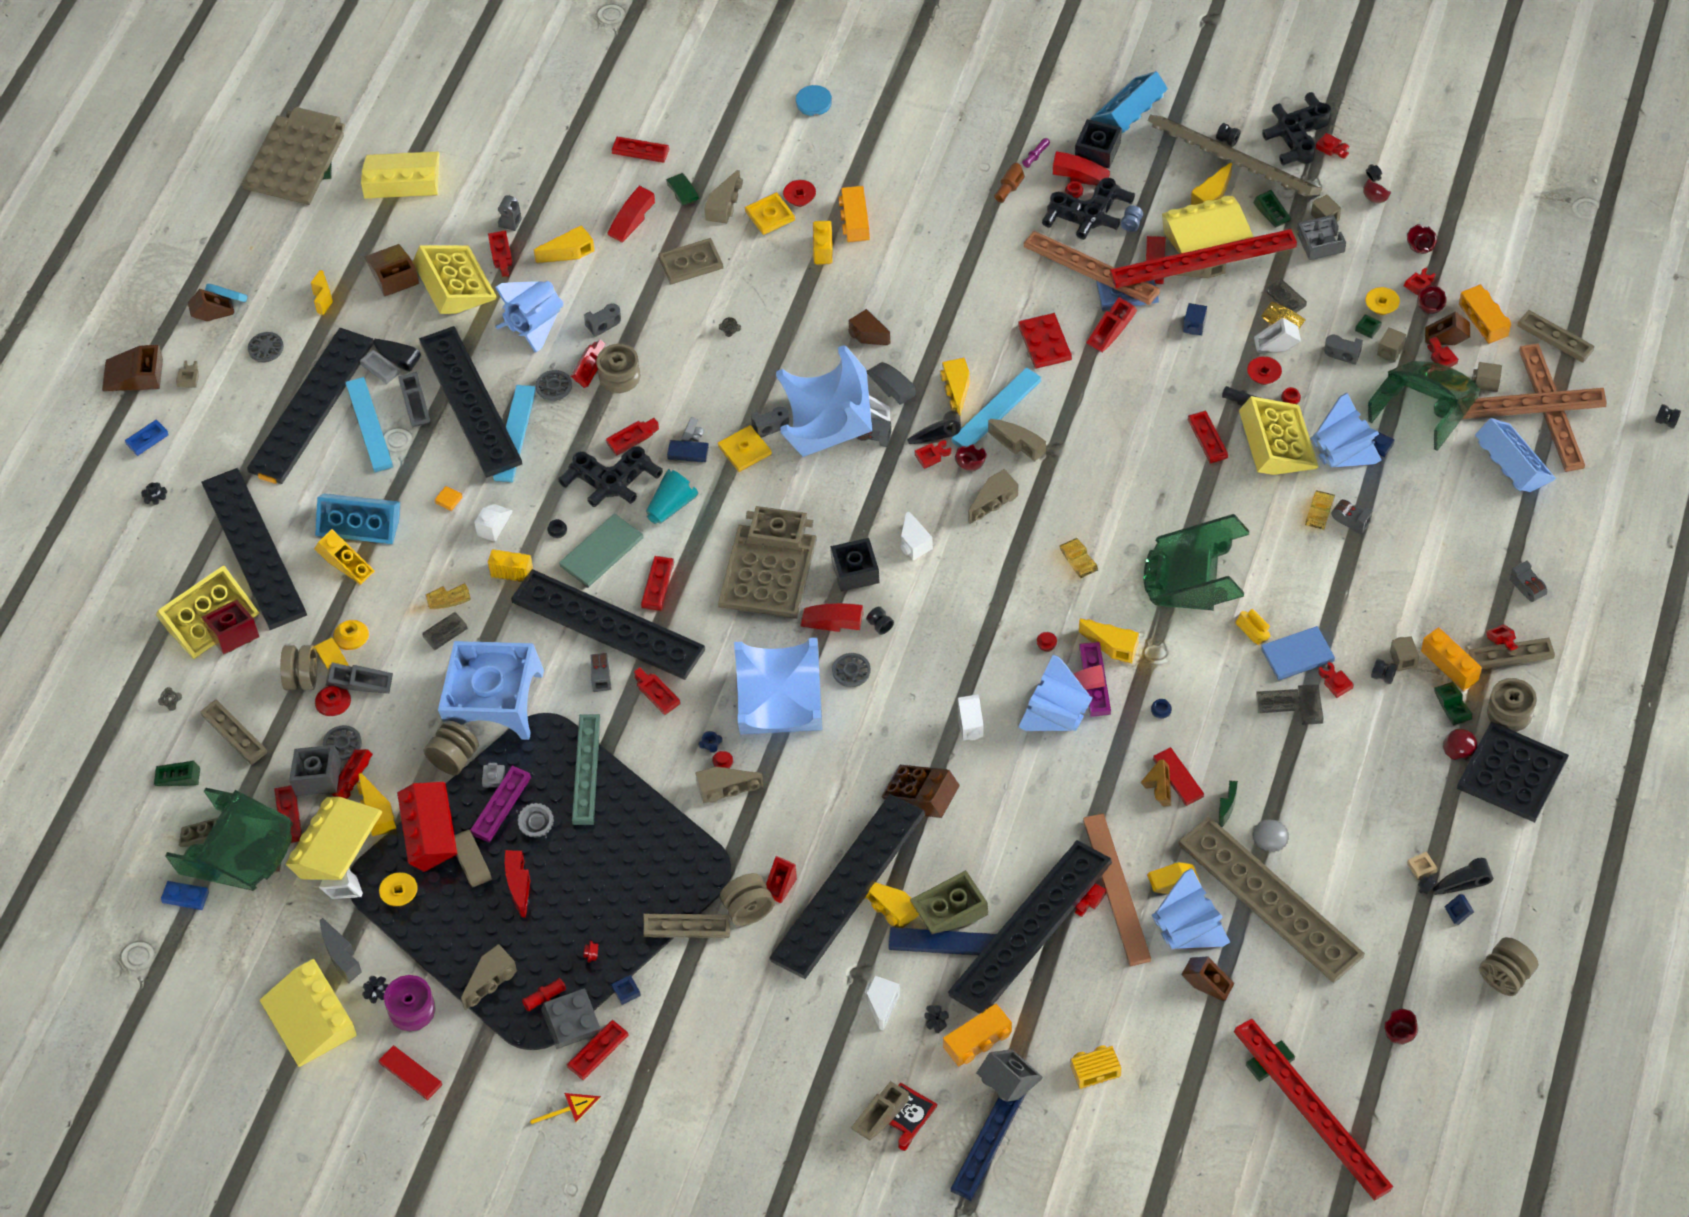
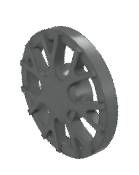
M273 332L259 333L248 344L249 355L258 362H269L281 355L284 348L281 337ZM280 344V347H274L273 345ZM258 348V351L254 353L251 352L252 350ZM260 353L264 354V358L259 357Z
M560 370L544 372L536 381L538 395L550 401L563 399L572 389L571 378ZM552 375L553 378L547 379V376ZM540 382H544V383H546V386L539 385V384H540ZM568 382H569V385H568V386H562V385H561V384H564V383H568ZM556 393V396H550V394Z
M846 653L835 660L832 672L834 679L839 684L846 687H856L868 680L871 667L869 661L864 656L857 653ZM851 658L852 661L846 663L845 659ZM858 659L863 661L860 665L856 663ZM838 664L844 666L843 669H839L836 667ZM867 668V672H860V669ZM844 673L845 676L842 678H839L837 676L839 674ZM860 676L862 679L858 681L856 677ZM847 678H852V682H846Z
M341 725L332 728L326 733L323 739V746L335 745L338 754L340 751H345V755H341L340 759L347 760L353 753V751L349 752L348 749L350 747L354 748V750L360 749L362 739L360 733L355 728ZM337 731L341 732V734L338 736L334 735V733ZM347 731L352 732L350 737L346 735ZM358 738V742L351 743V740ZM327 740H334V744L327 743Z

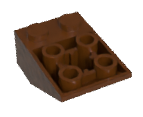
M400 244L364 256L384 297L419 284L417 270L410 256Z
M159 345L137 346L106 359L102 391L160 389L163 357Z
M900 764L881 797L886 799L891 794L923 809L925 816L942 818L960 785L948 769Z

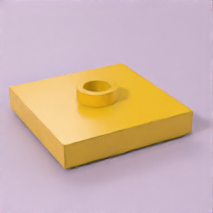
M777 192L745 207V212L762 235L795 221V215Z
M751 425L718 442V447L738 472L772 455L771 449Z

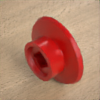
M794 180L785 186L783 196L789 203L801 207L810 203L815 198L816 188L809 181Z
M1262 356L1250 361L1247 366V372L1253 381L1261 385H1267L1280 378L1282 367L1277 360Z
M336 686L323 688L315 698L317 711L325 716L340 715L349 708L351 703V695L348 690Z

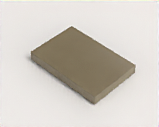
M711 238L658 254L670 285L724 269Z

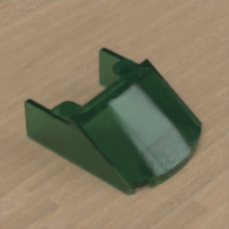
M1411 361L1388 371V377L1368 402V422L1373 423L1391 398L1398 395L1405 386L1438 399L1434 405L1435 415L1442 418L1434 429V450L1438 451L1480 396V389L1469 377L1453 368L1433 362Z
M1231 514L1158 536L1155 540L1157 544L1154 550L1149 551L1144 567V587L1150 601L1156 606L1214 611V605L1244 597V591L1230 576L1216 578L1218 556L1227 554L1230 551L1232 540L1249 535V529L1235 514Z
M205 788L204 793L222 813L203 844L191 845L184 855L167 852L165 857L180 875L254 891L257 889L255 885L264 878L267 880L284 859L292 839L290 832L293 822L284 814L237 790L230 793Z

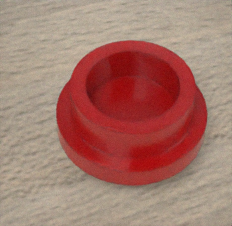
M1076 181L1068 183L1065 188V193L1072 195L1074 198H1080L1084 192L1082 185Z
M1289 387L1282 392L1281 400L1285 403L1297 405L1301 400V395L1296 388Z
M1043 632L1037 637V645L1043 651H1051L1057 645V637L1051 632Z
M727 751L717 752L712 759L714 767L730 769L733 764V756Z
M589 941L588 945H584L583 957L587 958L589 963L596 961L598 944Z

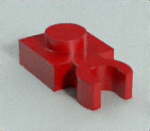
M1423 268L1421 274L1415 272L1405 281L1404 287L1418 295L1421 288L1423 289L1433 282L1436 274L1427 275L1428 269Z
M946 440L940 441L935 447L930 443L915 450V457L925 469L941 462V456H949L951 454V447L943 449L947 446Z
M1327 663L1329 671L1319 667L1318 673L1322 678H1325V686L1336 698L1353 689V682L1342 670L1336 673L1333 663Z

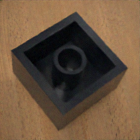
M1087 119L1075 144V155L1110 169L1121 144L1122 128Z
M869 538L830 546L831 561L840 592L880 583L879 568Z

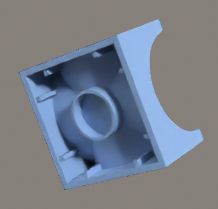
M845 345L838 347V354L841 357L839 365L825 375L805 378L791 375L784 369L776 371V378L780 381L788 396L793 413V427L789 425L781 426V434L803 457L872 431L867 371Z
M809 638L807 642L797 646L778 649L754 648L745 645L743 642H734L738 690L737 718L740 735L823 730L817 638Z
M454 641L438 707V712L443 722L450 720L462 725L466 722L477 720L491 721L507 726L515 731L521 739L529 740L531 733L527 717L529 686L533 675L534 677L543 678L544 673L534 644Z

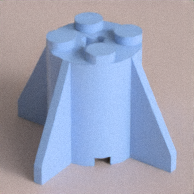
M549 281L499 284L495 288L505 303L503 306L505 312L502 314L504 321L495 327L499 329L508 326L513 332L518 331L520 333L519 336H525L534 352L539 351L544 345L557 313L563 307V301L558 297L552 283Z
M1348 393L1338 398L1317 432L1310 437L1313 446L1320 451L1318 456L1324 465L1327 463L1331 468L1371 465L1381 461L1374 446L1375 441H1372L1379 433L1377 430L1370 428L1365 419L1363 421L1359 419L1358 416L1361 414L1355 409Z
M1052 655L1041 678V682L1029 701V706L1020 722L1019 728L1025 731L1073 730L1076 732L1084 717L1081 712L1085 714L1093 697L1089 696L1088 692L1060 657Z
M1192 868L1182 874L1162 904L1152 914V918L1163 931L1161 935L1172 950L1180 948L1223 947L1230 943L1220 922L1223 917L1215 909L1211 900L1204 897L1207 893L1202 888Z

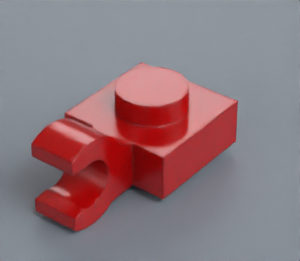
M1328 133L1316 143V149L1329 156L1335 153L1345 159L1349 155L1347 150L1350 146Z
M1437 337L1429 339L1431 344L1427 347L1432 352L1431 360L1442 372L1458 364L1459 359L1448 346L1442 348Z
M1503 624L1486 631L1487 639L1495 644H1505L1509 651L1518 648L1513 642L1516 639L1514 630Z
M1094 884L1075 907L1077 909L1074 913L1083 917L1089 906L1096 909L1106 895V889Z

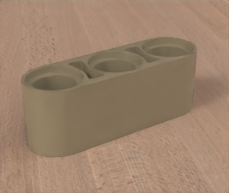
M468 829L454 835L457 848L456 856L470 886L473 888L492 880L489 869L471 831Z

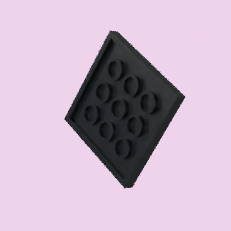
M1491 721L1458 782L1457 789L1535 823L1569 755Z

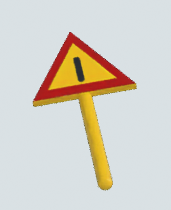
M564 1093L569 1105L568 1107L532 1119L530 1123L534 1124L570 1110L576 1123L601 1096Z

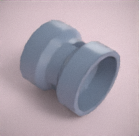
M1134 205L1128 206L1121 220V227L1129 232L1137 231L1143 217L1142 209Z

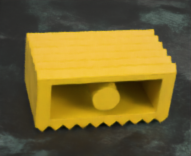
M831 221L813 222V258L815 264L832 263Z
M496 549L491 550L487 562L491 578L495 577V579L502 578L503 580L510 579L511 581L523 582L533 569L531 555Z
M1101 1045L1089 1053L1078 1052L1070 1059V1067L1079 1089L1121 1076L1122 1068L1113 1046L1106 1047Z

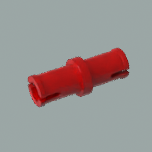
M558 978L545 987H539L537 992L523 998L522 1003L529 1012L538 1005L551 1001L550 998L565 991L566 986Z

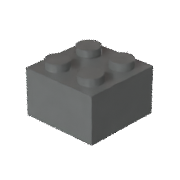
M335 745L294 749L289 782L296 797L337 793L341 759Z
M585 988L545 1002L541 1008L556 1049L595 1036L601 1029Z

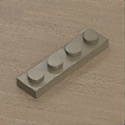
M1530 310L1518 321L1517 326L1583 363L1594 351V345Z
M1550 637L1515 642L1518 648L1509 651L1505 644L1469 649L1468 653L1482 669L1549 660L1555 657Z
M217 699L200 711L202 717L250 765H253L268 753L267 749Z
M644 914L643 937L729 938L730 917L729 915Z

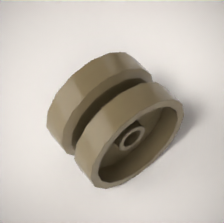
M618 343L609 345L600 351L596 363L602 387L612 393H624L635 388L641 377L637 352L626 344Z
M295 645L283 646L280 659V674L284 690H296L299 685L303 690L315 689L317 682V656L313 645H302L299 651Z
M1506 678L1499 681L1493 687L1487 708L1488 718L1490 721L1515 732L1525 729L1531 723L1537 702L1536 692L1533 687L1524 680L1517 678Z
M756 873L745 874L735 878L720 893V900L728 910V915L736 926H746L758 922L766 917L775 906V900L766 889L763 878Z

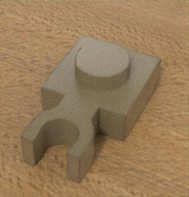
M184 360V369H179L177 387L196 388L199 378L197 361H194V364L189 366L187 360Z

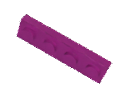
M1100 642L1079 644L1083 670L1102 665L1105 686L1086 690L1089 696L1093 697L1089 704L1090 717L1111 715Z
M514 766L510 768L471 828L472 836L490 843L531 779L530 773Z

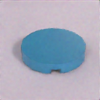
M819 85L806 86L799 90L796 95L797 108L803 114L814 116V114L818 113L819 115L824 114L832 105L831 93L825 87Z

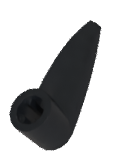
M376 338L373 341L376 349L384 357L397 363L405 371H412L421 357L420 351L412 346Z
M955 411L947 412L943 420L933 423L907 439L908 443L930 442L958 434L961 430L960 415Z
M1482 857L1476 858L1468 866L1447 875L1433 888L1434 895L1472 889L1491 883L1494 878L1487 859Z

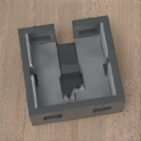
M1334 215L1298 223L1297 235L1309 260L1345 252L1346 241L1342 232H1338L1339 225Z

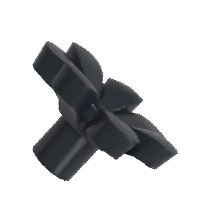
M152 482L146 486V490H142L141 496L145 497V504H149L152 501L154 505L159 504L158 499H166L165 494L168 491L165 487H161L160 483Z
M370 976L369 981L363 985L365 991L362 993L364 999L369 998L373 1004L377 1002V998L384 1000L385 993L383 991L388 987V984L385 983L386 978Z
M939 1005L927 1006L926 1010L928 1012L924 1014V1017L929 1022L926 1026L929 1030L934 1028L936 1033H940L947 1027L945 1020L949 1018V1014L947 1011H942Z

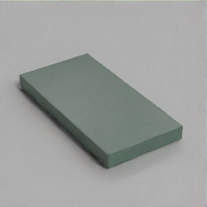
M614 513L561 560L559 565L589 588L643 539V534Z

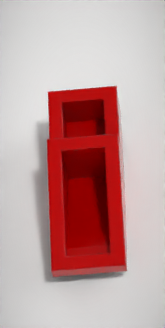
M1058 151L1055 153L1053 175L1071 177V182L1076 181L1080 184L1095 186L1103 178H1109L1110 176L1108 169L1093 161L1069 153Z
M639 185L618 212L607 232L608 236L623 243L645 220L644 214L655 204L654 193Z
M1118 297L1111 310L1105 312L1086 344L1103 353L1131 321L1137 312L1136 307Z
M833 603L804 608L800 625L801 627L840 632L841 628L860 631L864 615L863 605Z
M505 850V873L511 898L520 916L526 918L531 881L529 871L524 870L525 861L522 851Z

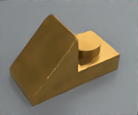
M1163 759L1156 763L1143 778L1141 784L1146 789L1154 788L1155 799L1165 807L1171 806L1169 765Z

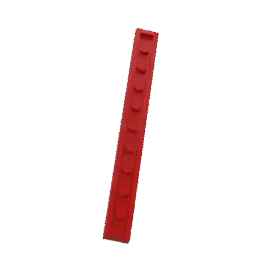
M1288 229L1110 269V276L1115 288H1120L1297 248V241L1292 230Z
M1250 1019L1235 1027V1035L1371 1198L1375 1201L1391 1192L1394 1186L1257 1023Z

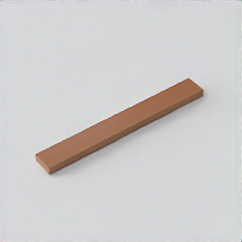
M1033 231L1024 242L1025 248L1148 305L1160 293V288L1147 282L1115 288L1110 276V269H1114V267L1036 231Z
M1539 343L1520 346L1519 352L1535 393L1556 392V387ZM1565 411L1543 412L1565 472L1584 469L1585 462Z
M1604 388L1446 401L1448 420L1602 408L1607 405Z
M1104 813L1084 817L1083 823L1091 848L1103 853L1112 860V864L1103 873L1101 879L1106 889L1129 965L1135 966L1151 962V956Z

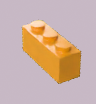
M864 186L841 188L842 196H838L839 207H843V210H840L841 221H845V224H842L843 235H847V242L870 240Z
M1481 284L1461 292L1459 299L1460 307L1488 344L1509 336L1510 319L1505 317L1500 306L1492 300L1490 293Z
M1438 627L1423 638L1421 652L1459 688L1465 691L1479 681L1482 667L1442 629Z
M996 1003L986 1009L984 1013H980L943 1037V1048L958 1067L964 1063L968 1064L979 1053L990 1050L993 1044L999 1040L1007 1039L1012 1033V1022Z

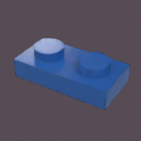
M156 419L127 438L125 443L138 456L169 434L165 427Z
M167 881L161 901L165 904L203 910L209 890L206 887Z

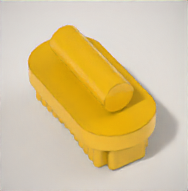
M1251 609L1249 612H1240L1235 624L1257 645L1268 641L1271 637L1267 631L1270 625L1254 609Z

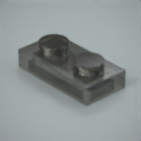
M1283 279L1278 280L1267 288V293L1291 315H1294L1307 305V301Z
M454 612L424 631L422 635L428 644L436 650L468 628L461 617Z
M1319 684L1298 685L1297 691L1302 725L1323 724L1324 718Z
M1298 689L1256 692L1258 713L1300 711Z

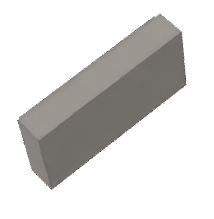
M374 349L360 360V365L386 384L400 374V369Z

